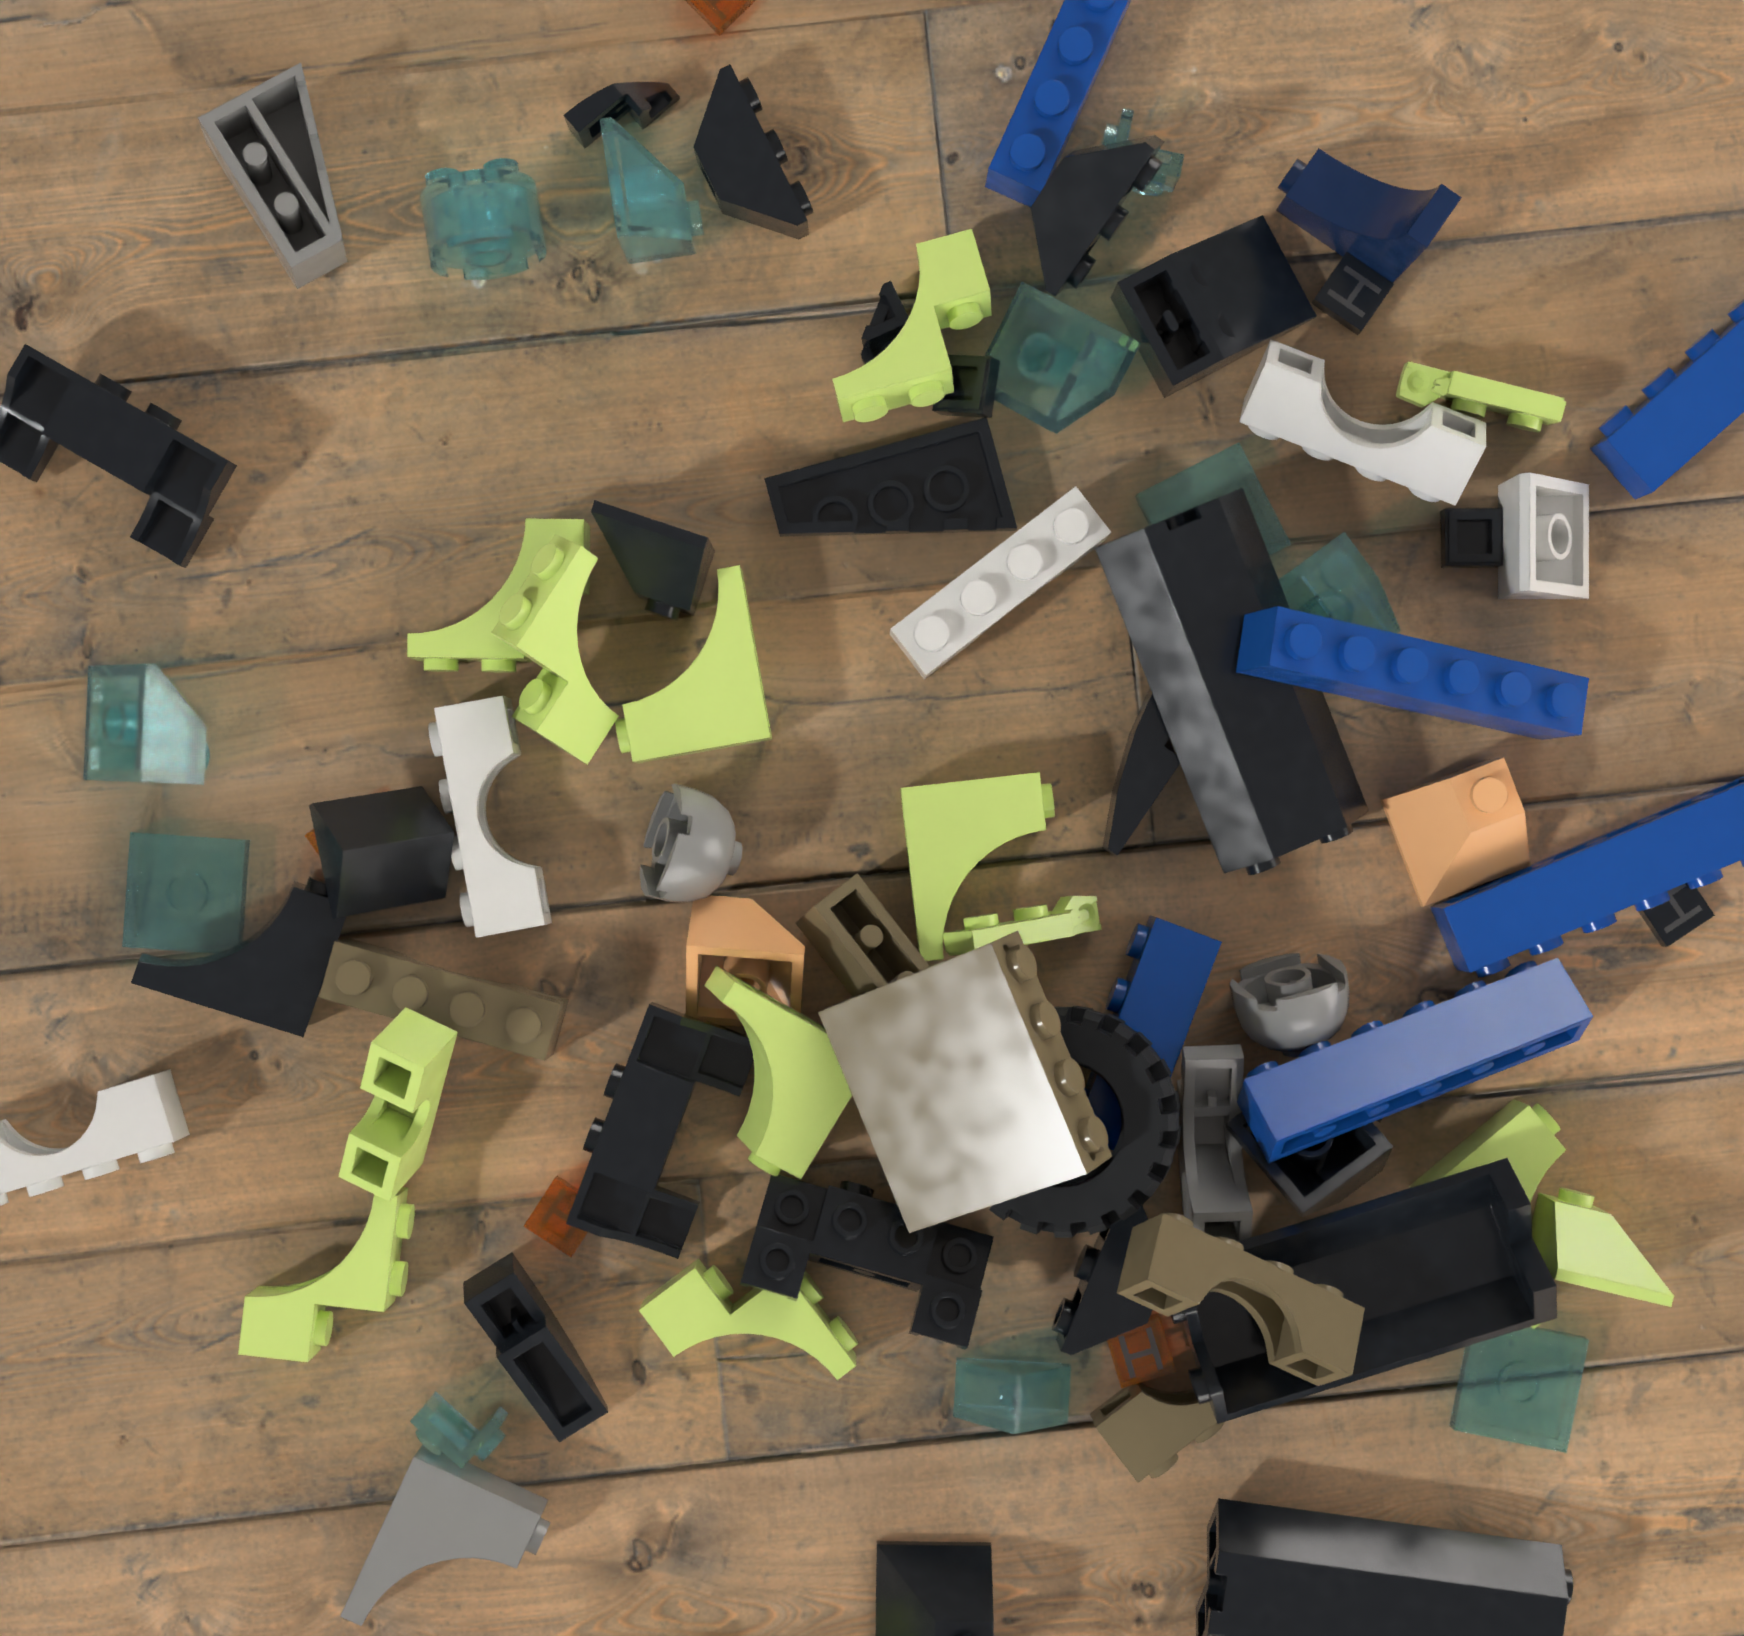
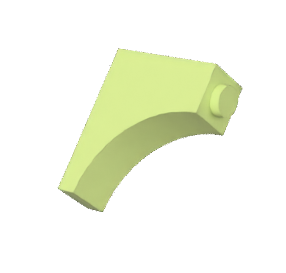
M740 565L717 569L718 604L716 616L705 645L689 668L675 681L653 695L638 701L622 704L625 718L615 721L616 733L621 753L631 752L632 762L643 763L772 740L743 571Z
M1040 772L900 788L918 952L925 961L944 959L943 933L947 914L959 886L975 865L991 851L1012 839L1046 830L1045 818L1055 817L1051 783L1041 784Z
M716 966L704 986L736 1013L749 1038L754 1060L753 1095L749 1110L737 1137L751 1150L748 1160L758 1168L776 1177L781 1170H784L802 1179L852 1097V1093L823 1025Z
M1513 1099L1409 1187H1415L1508 1158L1531 1203L1537 1186L1547 1170L1566 1151L1564 1146L1554 1136L1561 1129L1552 1116L1538 1103L1531 1108L1528 1104ZM1537 1324V1325H1534V1326H1530V1327L1533 1328V1329H1535V1328H1536L1538 1325H1540V1324Z

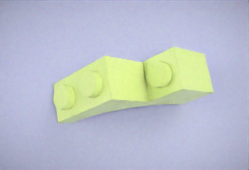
M972 229L916 244L920 272L919 287L914 306L904 327L888 347L874 359L852 372L832 379L843 422L854 419L858 422L874 421L885 416L888 410L909 404L915 407L929 406L942 400L946 394L954 392L952 367L941 329L948 327L955 330L967 329L978 324L983 318L992 316L990 287Z
M526 518L523 543L517 562L509 578L497 594L479 611L454 625L435 631L407 634V657L416 661H424V671L458 672L459 661L481 662L482 672L512 673L516 672V662H532L531 659L491 633L499 621L500 610L507 599L519 591L531 572V564L535 555L543 546L550 543L555 534L581 545L590 552V525L584 519ZM590 575L582 595H590Z
M555 534L550 543L543 546L535 555L531 564V572L519 591L509 597L503 604L499 613V621L491 633L542 667L537 678L529 682L523 689L519 698V705L511 717L588 765L619 717L599 698L585 674L578 648L577 623L580 601L588 577L598 558L581 545Z
M402 1187L390 1202L374 1194L372 1209L359 1240L345 1259L332 1270L301 1283L284 1286H258L247 1294L244 1298L238 1355L309 1362L321 1350V1346L329 1344L331 1338L333 1312L325 1311L326 1306L385 1312L395 1302L396 1296L402 1297L408 1278V1262L400 1261L402 1238L410 1239L415 1217L414 1204H407L408 1187Z
M698 1258L646 1297L639 1309V1312L673 1357L687 1348L711 1338L731 1334H756L777 1338L803 1349L821 1362L837 1380L856 1367V1353L853 1350L858 1345L856 1337L841 1317L837 1316L830 1320L818 1304L824 1296L806 1271L796 1301L790 1300L786 1296L753 1288L735 1303H732L728 1297L734 1292L725 1276L714 1265L706 1269Z

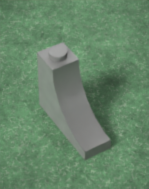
M423 1443L412 1459L340 1617L362 1626L375 1603L390 1587L413 1571L440 1561L476 1558L503 1563L517 1569L525 1551L536 1555L551 1522L541 1518L548 1499L427 1443Z

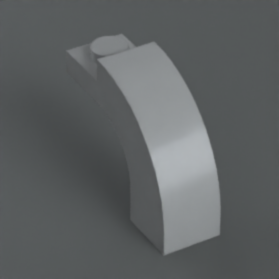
M1241 1045L1182 1047L1181 1080H1177V1090L1181 1105L1179 1109L1181 1132L1178 1144V1162L1183 1215L1193 1222V1227L1214 1237L1230 1238L1238 1242L1251 1238L1253 1216L1244 1173L1242 1146L1226 1129V1123L1241 1113L1237 1100L1243 1084L1244 1056Z

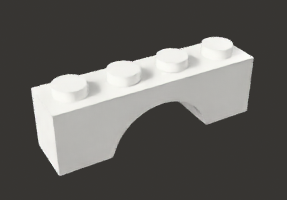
M1270 340L1244 398L1240 423L1248 425L1253 433L1269 440L1282 438L1300 445L1307 454L1324 461L1336 459L1354 466L1361 475L1368 479L1380 482L1388 479L1406 486L1415 496L1425 501L1438 502L1442 500L1456 506L1486 448V422L1434 402L1417 415L1399 423L1379 425L1359 421L1345 413L1332 399L1325 381V360Z
M1075 486L890 629V636L920 675L926 679L1028 597L1060 576L1099 546L1112 532Z
M497 696L434 708L436 722L429 723L428 725L429 738L434 756H443L447 779L439 780V792L444 812L446 814L453 813L457 835L454 836L451 858L455 870H464L467 892L460 893V908L465 926H474L477 938L552 923L542 867L524 863L506 853L494 839L486 817L487 795L493 780L508 763L521 755L516 722L511 717L514 713L511 698Z
M165 1070L98 1091L95 1113L88 1129L78 1141L67 1148H48L34 1144L22 1137L6 1119L0 1120V1206L9 1203L6 1193L26 1187L29 1197L63 1187L62 1176L82 1170L84 1179L88 1180L119 1170L117 1159L137 1153L140 1163H144L174 1153L172 1142L190 1135L171 1070Z

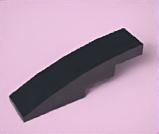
M1150 688L1129 733L1112 789L1102 847L1111 855L1119 854L1180 765L1177 755L1164 746L1170 737Z

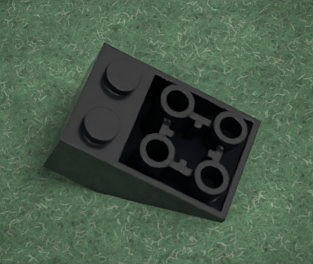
M1263 215L1172 253L1117 282L1110 297L1164 398L1264 346L1270 340H1275L1317 317Z

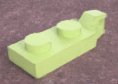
M1409 361L1404 364L1396 391L1397 398L1421 408L1441 398L1452 401V410L1471 417L1484 418L1486 410L1508 415L1506 422L1508 426L1532 432H1541L1542 424L1551 425L1561 422L1566 406V401H1564L1565 398L1458 371L1449 372Z
M1097 896L1060 897L1052 911H1048L1047 904L1013 909L1014 920L999 923L998 913L963 918L965 929L943 933L945 951L949 956L961 955L1016 931L1019 932L1023 944L1029 945L1102 930L1096 902L1098 901Z

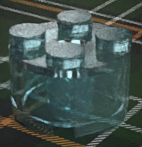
M499 158L486 162L483 165V169L459 172L452 168H440L425 175L426 187L420 194V203L430 266L435 273L449 277L447 268L449 267L463 269L464 280L495 279L514 275L529 269L527 258L534 254L537 255L539 262L546 257L547 249L536 182L529 175L519 172L516 160Z

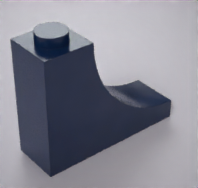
M1318 148L1308 164L1297 158L1279 184L1278 189L1286 193V196L1276 211L1342 257L1346 252L1350 253L1393 283L1429 246L1462 197L1443 184L1434 189L1423 191L1404 189L1378 181L1343 164Z

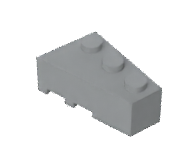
M301 63L198 117L206 144L297 289L347 262L342 233Z

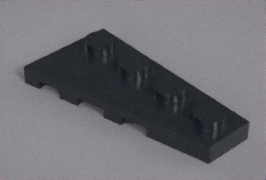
M987 417L764 478L780 537L1017 530Z

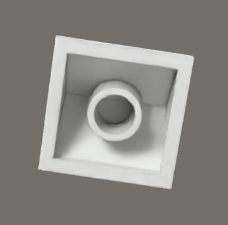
M1521 473L1498 485V508H1502L1503 566L1498 567V599H1589V484L1535 473Z

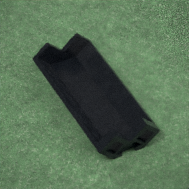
M1240 488L1096 547L1095 550L1223 873L1246 868L1248 875H1255L1281 863L1280 856L1316 840H1320V843L1323 844L1351 834L1353 832L1351 824L1368 812L1369 809L1323 692L1236 673L1244 615L1275 606L1290 609L1244 489Z
M1508 1158L1238 1241L1243 1245L1245 1252L1265 1261L1271 1260L1284 1263L1294 1270V1275L1313 1284H1325L1335 1287L1343 1293V1298L1365 1308L1353 1374L1351 1376L1317 1386L1269 1364L1265 1340L1257 1322L1244 1306L1222 1293L1209 1291L1200 1304L1171 1315L1174 1324L1183 1322L1197 1367L1189 1369L1188 1374L1198 1404L1210 1402L1217 1424L1556 1319L1557 1286L1532 1238L1531 1203Z
M1218 1498L1207 1525V1581L1196 1605V1636H1563L1567 1605L1570 1603L1573 1594V1575L1570 1569L1564 1567L1563 1550L1560 1544Z

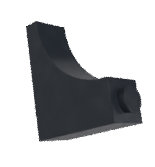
M309 876L306 885L296 881L293 882L289 894L280 909L263 928L249 939L220 953L198 958L171 959L142 953L131 983L304 1037L323 984L334 941H338L346 917L332 918L325 880Z

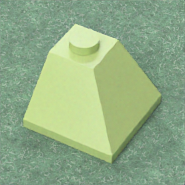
M1560 1188L1558 1197L1538 1193L1532 1219V1238L1554 1280L1672 1307L1674 1298L1672 1292L1615 1218L1608 1212L1593 1205L1595 1196L1567 1188Z

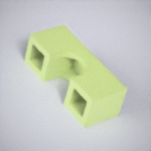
M405 1007L371 1042L360 1089L375 1096L364 1117L348 1135L338 1177L390 1202L420 1168L427 1150L457 1031Z

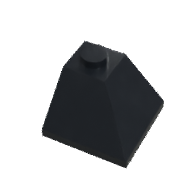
M594 500L591 513L634 593L639 598L647 600L644 610L675 621L678 620L680 612L694 616L715 553L709 538Z
M1242 1112L1226 1123V1129L1301 1217L1338 1204L1383 1171L1393 1148V1145L1372 1122L1268 1163Z
M877 1541L875 1636H994L991 1542Z

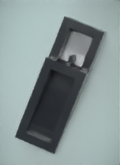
M512 1252L463 1282L464 1304L496 1346V1357L559 1442L608 1413L607 1404L572 1342Z

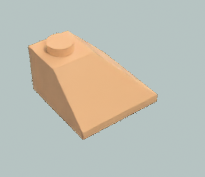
M1504 757L1486 759L1380 800L1421 907L1530 866L1525 810Z
M709 895L707 898L693 901L686 944V1015L718 1025L743 1027L736 1013L704 986L716 966L801 1013L805 946L753 899Z

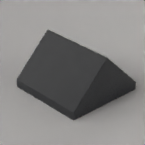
M422 786L317 802L309 805L333 919L446 898L454 831Z

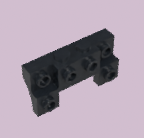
M25 344L7 374L6 388L0 406V462L19 472L24 477L38 482L60 444L141 492L150 495L130 538L172 560L177 565L186 568L214 521V518L209 516L237 465L176 431L182 420L150 402L146 411L143 412L126 402L132 391L101 373L95 383Z
M654 1002L649 1004L626 1066L616 1063L606 1085L603 1096L613 1099L606 1119L604 1121L595 1117L588 1132L583 1150L592 1153L566 1224L600 1237L632 1243L676 1259L679 1258L700 1201L660 1187L658 1182L696 1082L740 1097L754 1061L747 1035L710 1021L704 1022Z
M779 1174L777 1177L771 1175L740 1285L755 1287L786 1296L788 1299L796 1301L807 1262L811 1261L915 1292L919 1290L909 1334L921 1335L953 1344L957 1348L964 1350L968 1348L983 1291L980 1289L994 1236L945 1222L909 1233L896 1201L893 1204L873 1198L874 1190L868 1186L850 1181H841L839 1188L831 1185L828 1188H824Z

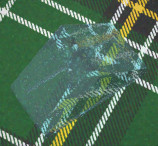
M956 1357L953 1417L1011 1434L1068 1424L1071 1365L1065 1363Z

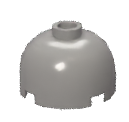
M675 783L671 785L674 793L664 791L652 813L643 847L652 848L651 867L640 865L641 890L647 897L668 902L686 903L707 898L720 887L727 874L733 876L740 865L743 848L741 842L735 841V824L729 811L716 798L698 789Z
M1292 953L1264 958L1239 970L1241 981L1237 983L1232 978L1229 983L1233 1006L1242 1029L1251 1040L1270 1050L1281 1051L1287 1057H1298L1309 1046L1331 1039L1341 1029L1349 1009V983L1347 970L1342 961L1329 955L1317 954L1319 964H1301L1300 953Z

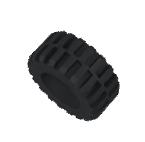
M1056 1006L1055 1009L1061 1022L1060 1032L1071 1058L1079 1066L1090 1069L1099 1075L1110 1086L1117 1098L1121 1112L1119 1139L1111 1153L1112 1157L1088 1174L992 1205L989 1210L1003 1221L1010 1217L1021 1223V1230L1038 1234L1040 1231L1053 1232L1055 1238H1073L1077 1233L1089 1232L1092 1235L1107 1230L1112 1224L1120 1220H1126L1137 1212L1154 1194L1174 1161L1173 1157L1179 1144L1181 1125H1179V1109L1181 1105L1178 1090L1175 1091L1170 1078L1172 1073L1164 1058L1160 1059L1151 1047L1153 1043L1141 1032L1137 1033L1125 1024L1126 1021L1112 1014L1094 1011L1093 1008Z

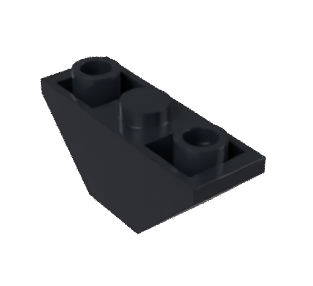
M731 64L719 70L694 144L697 163L722 214L799 240L809 235L806 216L814 213L813 208L801 183L797 181L790 185L781 168L782 164L788 162V158L776 132L772 129L764 133L755 113L763 109L748 77L739 81Z
M1153 135L1074 150L1061 160L1031 206L1046 291L1053 296H1057L1068 284L1075 289L1080 286L1096 262V259L1091 257L1089 253L1100 236L1110 241L1128 216L1129 211L1121 206L1134 187L1143 192L1163 164L1162 161L1155 157L1164 143L1163 140Z
M1143 1205L1126 1220H1120L1112 1224L1107 1230L1099 1232L1094 1247L1087 1244L1083 1247L1074 1270V1277L1080 1279L1072 1300L1063 1298L1052 1325V1331L1058 1333L1056 1340L1061 1352L1072 1356L1148 1323L1153 1311L1152 1309L1117 1294L1132 1228L1148 1220Z

